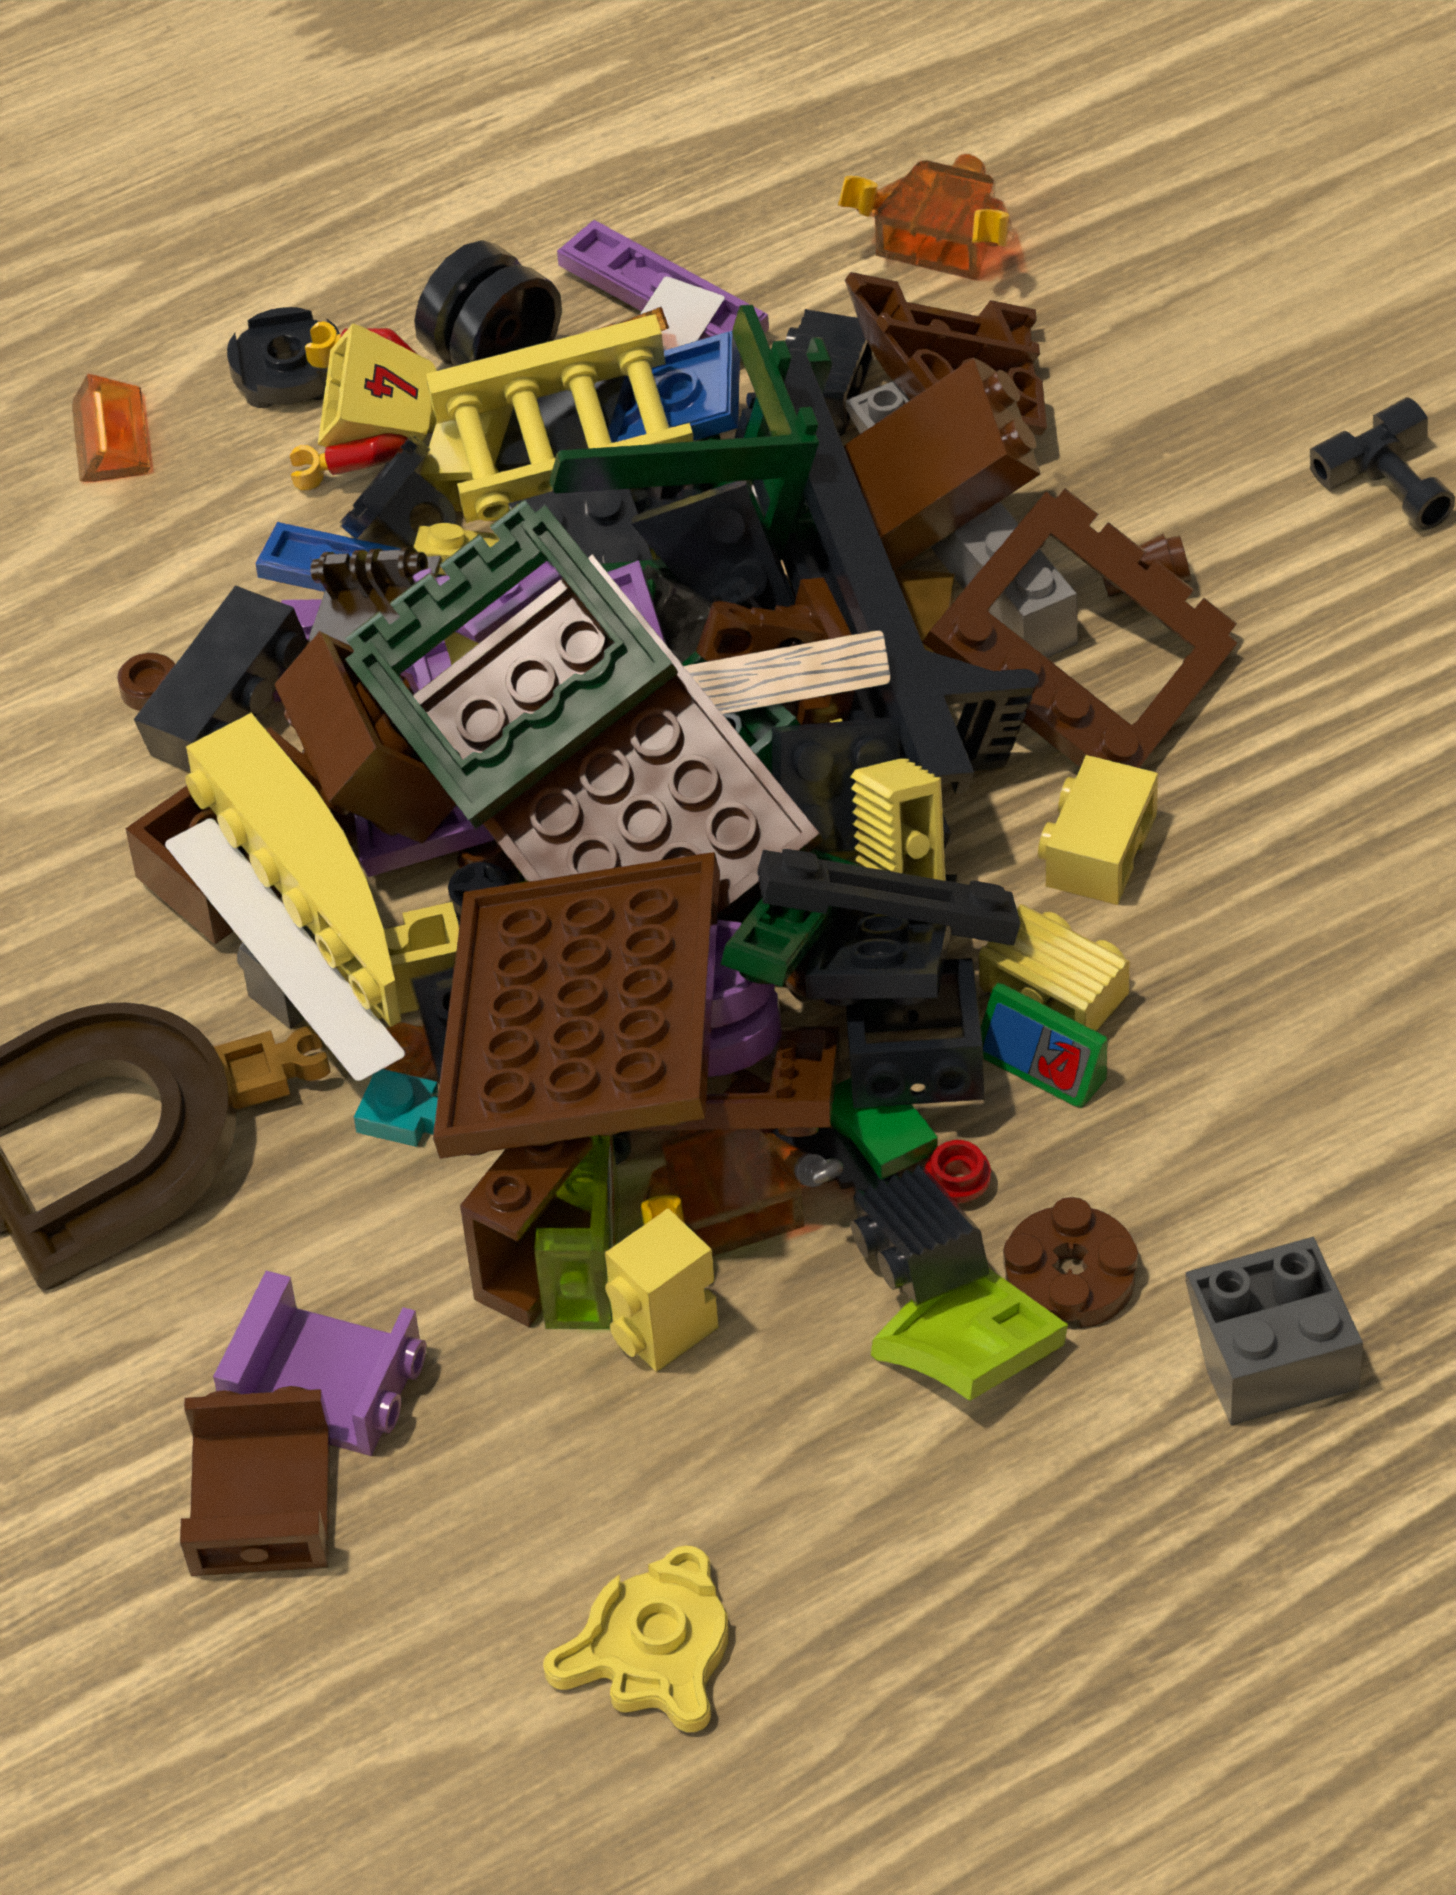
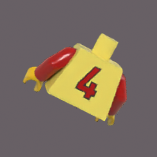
M325 321L317 322L311 328L310 333L313 343L305 346L307 360L314 367H328L318 445L326 448L325 453L318 454L309 445H299L290 453L289 458L292 466L312 465L307 470L295 471L290 475L293 485L300 490H311L320 485L326 470H329L332 475L386 464L398 452L402 453L403 449L400 447L409 436L413 437L415 435L422 441L428 432L433 434L437 423L426 379V374L435 372L436 368L432 361L418 355L394 330L390 328H364L352 324L349 328H345L341 334H337L335 327Z

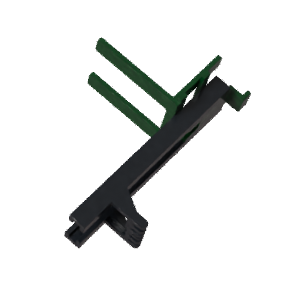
M752 304L740 305L732 334L755 392L747 394L746 403L748 408L742 409L738 428L734 436L735 439L721 440L720 435L716 434L702 438L700 441L561 450L556 454L549 481L552 491L555 494L705 483H709V490L735 481L749 480L751 488L752 485L754 486L765 515L764 521L779 559L783 561L796 597L801 579L824 578L852 635L872 631H881L884 635L890 681L884 685L857 689L848 721L890 717L900 722V759H909V762L915 763L916 766H922V770H928L929 774L941 777V783H951L955 794L967 793L974 771L1001 769L1007 765L1011 754L1010 751L1016 742L1017 734L1025 719L1026 710L1030 706L1032 694L1037 688L1039 678L1035 672L1029 669L992 671L925 650L823 397L833 364L823 339L819 337L811 338L807 353L805 350L789 351L785 340L773 341L772 348L770 349L754 306ZM661 559L639 561L647 580L653 579L656 583L659 578H663L681 590L686 589ZM636 561L602 563L601 566L606 572ZM965 703L956 726L948 705ZM943 814L945 851L951 831Z

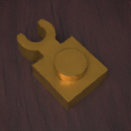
M311 1026L295 1030L285 1042L275 1044L272 1031L269 1030L214 1046L231 1080L237 1110L289 1095L287 1079L298 1077L302 1080L313 1081L324 1078L331 1073L326 1052H320L312 1056L304 1055L309 1051L323 1047L321 1038Z

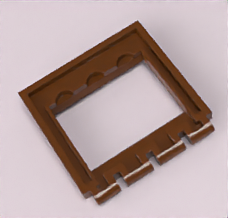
M1065 488L1056 499L1048 492H1045L931 628L922 643L937 654L992 671L1029 669L1035 672L1039 682L1035 692L1032 694L1030 706L1026 710L1024 724L1080 768L1086 755L1139 768L1238 642L1231 638L1229 634L1237 623L1206 598H1203L1196 608H1193L1186 600L1194 589L1159 561L1155 560L1146 571L1138 564L1146 551L1108 522L1099 533L1094 530L1090 525L1099 514ZM1050 536L1194 648L1184 658L1181 666L1139 719L1132 725L989 613L992 605L1036 552L1043 547Z
M839 1026L781 1027L782 1036L772 1052L758 1061H774L769 1093L707 1094L705 1119L687 1121L675 1126L660 1125L627 1131L778 1128V1132L781 1135L803 1137L817 1133L819 1131L818 1127H830L840 1053Z

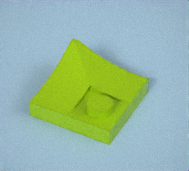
M989 1268L990 1274L987 1277L915 1306L911 1299L872 1340L871 1356L877 1361L899 1364L917 1370L938 1380L971 1401L1064 1346L1068 1324Z

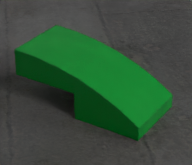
M851 1078L835 1085L831 1126L834 1130L855 1143L881 1180L931 1156L938 1147L937 1135L912 1104L853 1108Z

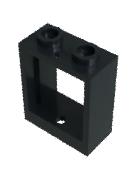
M972 958L947 959L945 961L938 998H927L926 1001L915 1005H898L892 1003L889 999H862L858 1003L846 1005L853 1108L985 1100L983 1045ZM948 1027L962 1028V1038L866 1044L865 1033ZM915 1084L925 1086L922 1091H913L911 1089Z

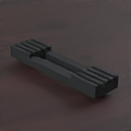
M783 849L782 853L763 850L757 870L764 904L823 914L827 913L828 906L946 925L952 928L951 934L954 936L1013 946L1021 924L1012 892L1005 891L1004 887L997 884L970 881L968 885L821 860L817 859V856L813 853L792 849Z

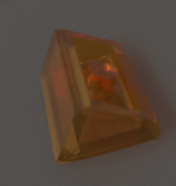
M87 373L72 401L80 481L97 482L146 475L150 470L141 387Z

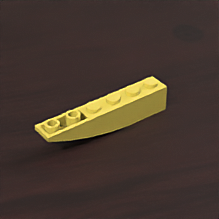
M252 713L186 746L191 773L185 776V781L197 805L201 809L210 807L217 815L220 829L233 848L242 846L249 854L252 868L260 882L267 888L274 885L282 894L284 906L292 921L300 928L305 925L310 928L315 935L319 951L328 965L332 968L342 967L349 976L350 986L360 1004L365 1009L374 1007L390 1027L401 1022L396 983L384 928L367 879L343 830L317 790Z

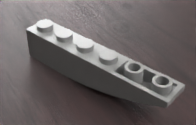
M892 381L846 400V410L861 434L909 402L910 399ZM998 502L931 548L948 571L955 573L956 581L964 590L1018 526V523L1005 507ZM1039 549L992 605L989 613L1048 658L1078 645L1077 593Z

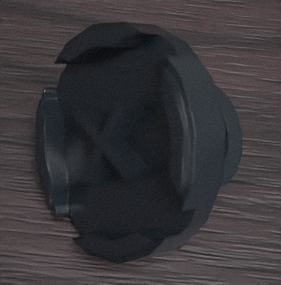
M415 435L413 437L409 436L401 445L402 453L398 452L390 462L385 464L352 505L354 507L353 510L345 514L340 520V527L355 539L376 519L403 543L414 547L417 533L411 528L409 521L410 513L415 506L421 504L431 505L436 508L440 513L442 523L456 525V514L450 501L414 471L431 449Z

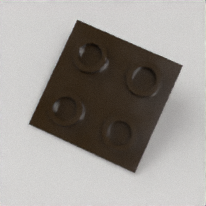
M412 546L403 547L401 550L383 551L382 549H371L369 552L366 550H355L351 557L348 553H322L320 558L314 559L310 566L312 580L315 583H321L325 588V592L306 646L319 631L349 645L345 637L379 611L389 624L393 623L399 618V615L390 605V602L415 584L412 576L419 571L431 568L434 577L437 578L443 559L441 556L427 557L424 552H417Z

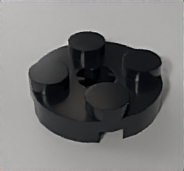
M298 307L270 309L256 314L247 320L249 329L241 333L238 339L236 338V332L230 338L227 346V358L231 378L236 387L245 393L246 401L251 406L268 408L274 404L286 405L300 403L309 399H324L328 367L317 368L312 366L307 360L305 346L313 343L310 333L311 328L317 322H321L313 319L312 311ZM327 319V323L334 326L337 334H340L335 324ZM291 352L292 358L279 359V354Z

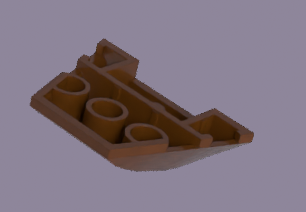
M854 272L849 273L845 283L867 343L886 374L910 400L972 358H975L993 370H1002L1010 376L1020 394V400L1016 404L1022 421L1029 427L1033 435L1041 436L1045 432L1047 420L1043 381L1035 375L1034 361L1040 355L1039 344L1033 342L1031 337V328L1037 321L1036 309L990 300L981 313L976 316L906 302L898 281Z

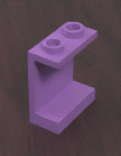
M266 1270L213 1378L216 1391H233L238 1394L274 1392L286 1386H297L307 1390L321 1389L330 1420V1445L372 1456L382 1433H390L397 1423L401 1409V1392L408 1378L414 1380L420 1374L426 1356V1342L420 1339L415 1310L403 1307L391 1333L298 1309L291 1277Z

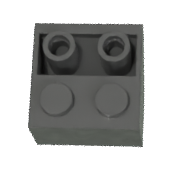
M1314 1237L1185 1272V1281L1207 1373L1230 1425L1359 1390L1363 1341Z

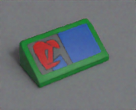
M996 984L992 990L980 1027L983 1059L1074 1107L1082 1108L1107 1079L1108 1038L1004 984Z

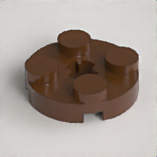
M1062 1198L1053 1207L1030 1215L1013 1230L1003 1248L1005 1280L1061 1320L1068 1322L1080 1320V1328L1096 1326L1117 1315L1132 1298L1138 1269V1250L1130 1233L1114 1217L1098 1209L1091 1208L1081 1198ZM1074 1258L1082 1261L1084 1271L1079 1274H1073L1072 1269H1068V1273L1062 1274L1057 1271V1268L1059 1267L1060 1260Z

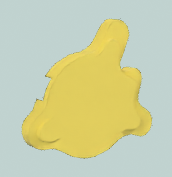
M679 1546L674 1548L663 1559L648 1564L649 1572L633 1576L623 1582L620 1581V1575H618L603 1587L591 1607L588 1622L582 1632L571 1641L550 1651L544 1658V1674L551 1686L560 1690H568L599 1678H608L613 1681L610 1688V1698L613 1707L617 1711L633 1712L647 1708H659L666 1713L670 1721L678 1729L686 1733L700 1731L708 1725L711 1718V1707L706 1694V1684L712 1673L721 1663L728 1645V1616L716 1595V1587L711 1580V1567L708 1556L696 1547Z

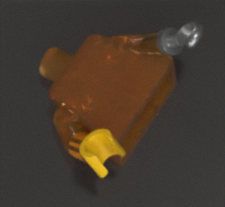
M760 1129L678 1130L680 1136L669 1139L662 1145L664 1165L658 1167L650 1174L644 1200L641 1204V1215L645 1225L669 1208L712 1249L713 1257L804 1227L800 1185L809 1187L820 1186L822 1183L840 1175L843 1171V1164L838 1159L825 1160L820 1155L803 1152L776 1135L763 1133Z

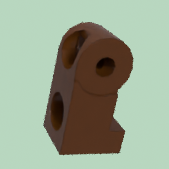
M717 601L712 604L696 652L707 661H715L791 647L794 638L800 639L801 644L818 642L823 640L825 634L796 608L776 605L775 611L755 607L747 609L737 604Z

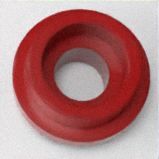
M950 1140L941 1144L929 1157L925 1169L956 1203H966L977 1199L990 1185V1163L982 1151L969 1141ZM954 1174H963V1175H965V1176L954 1177V1176H951V1175H954Z

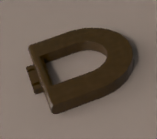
M126 1002L90 1005L49 1019L0 1046V1129L87 1082L101 1078L128 1077L151 1086L161 1096L162 1106L158 1126L150 1141L137 1155L37 1212L32 1208L0 1150V1233L8 1231L40 1289L49 1290L63 1284L176 1220L190 1209L212 1185L229 1155L234 1139L237 1115L235 1094L231 1080L210 1041L198 1028L172 1012L145 1004Z

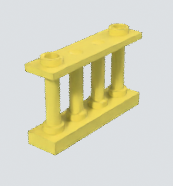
M656 314L426 374L437 424L451 420L457 422L473 480L457 484L466 523L480 519L483 521L498 520L509 511L508 503L552 491L549 481L555 458L538 406L537 399L539 397L565 390L572 392L588 448L694 441L690 423L669 428L651 370L653 367L665 365L662 333ZM625 375L629 376L646 434L612 443L594 384ZM511 405L515 408L531 465L496 473L479 414Z

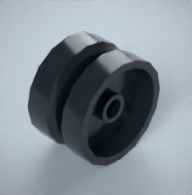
M484 240L465 244L444 259L430 276L418 300L414 318L416 338L426 351L445 364L454 366L553 341L558 332L562 315L561 294L552 281L533 268L522 266L515 256L497 244Z

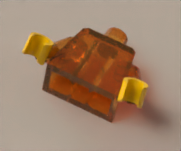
M961 154L955 159L952 166L929 160L917 162L905 177H901L880 189H877V183L870 179L852 175L844 177L838 206L855 208L860 215L875 218L876 256L977 281L988 246L998 249L1006 248L1011 244L1014 237V230L1006 204L1002 200L995 198V180L990 175L985 174V165L974 155Z

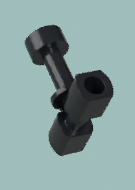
M1409 397L1374 414L1373 428L1356 437L1347 431H1342L1310 448V470L1325 488L1331 490L1363 472L1372 480H1380L1386 477L1405 496L1402 504V510L1405 515L1422 530H1429L1441 524L1450 515L1455 505L1454 494L1438 478L1429 477L1422 480L1403 461L1406 449L1427 439L1428 417L1419 404Z

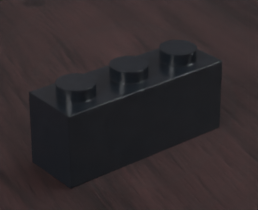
M234 586L133 719L152 757L191 772L186 746L250 713L256 717L257 714L262 713L266 709L272 694L276 690L274 684L305 649L308 641L294 607L239 586Z

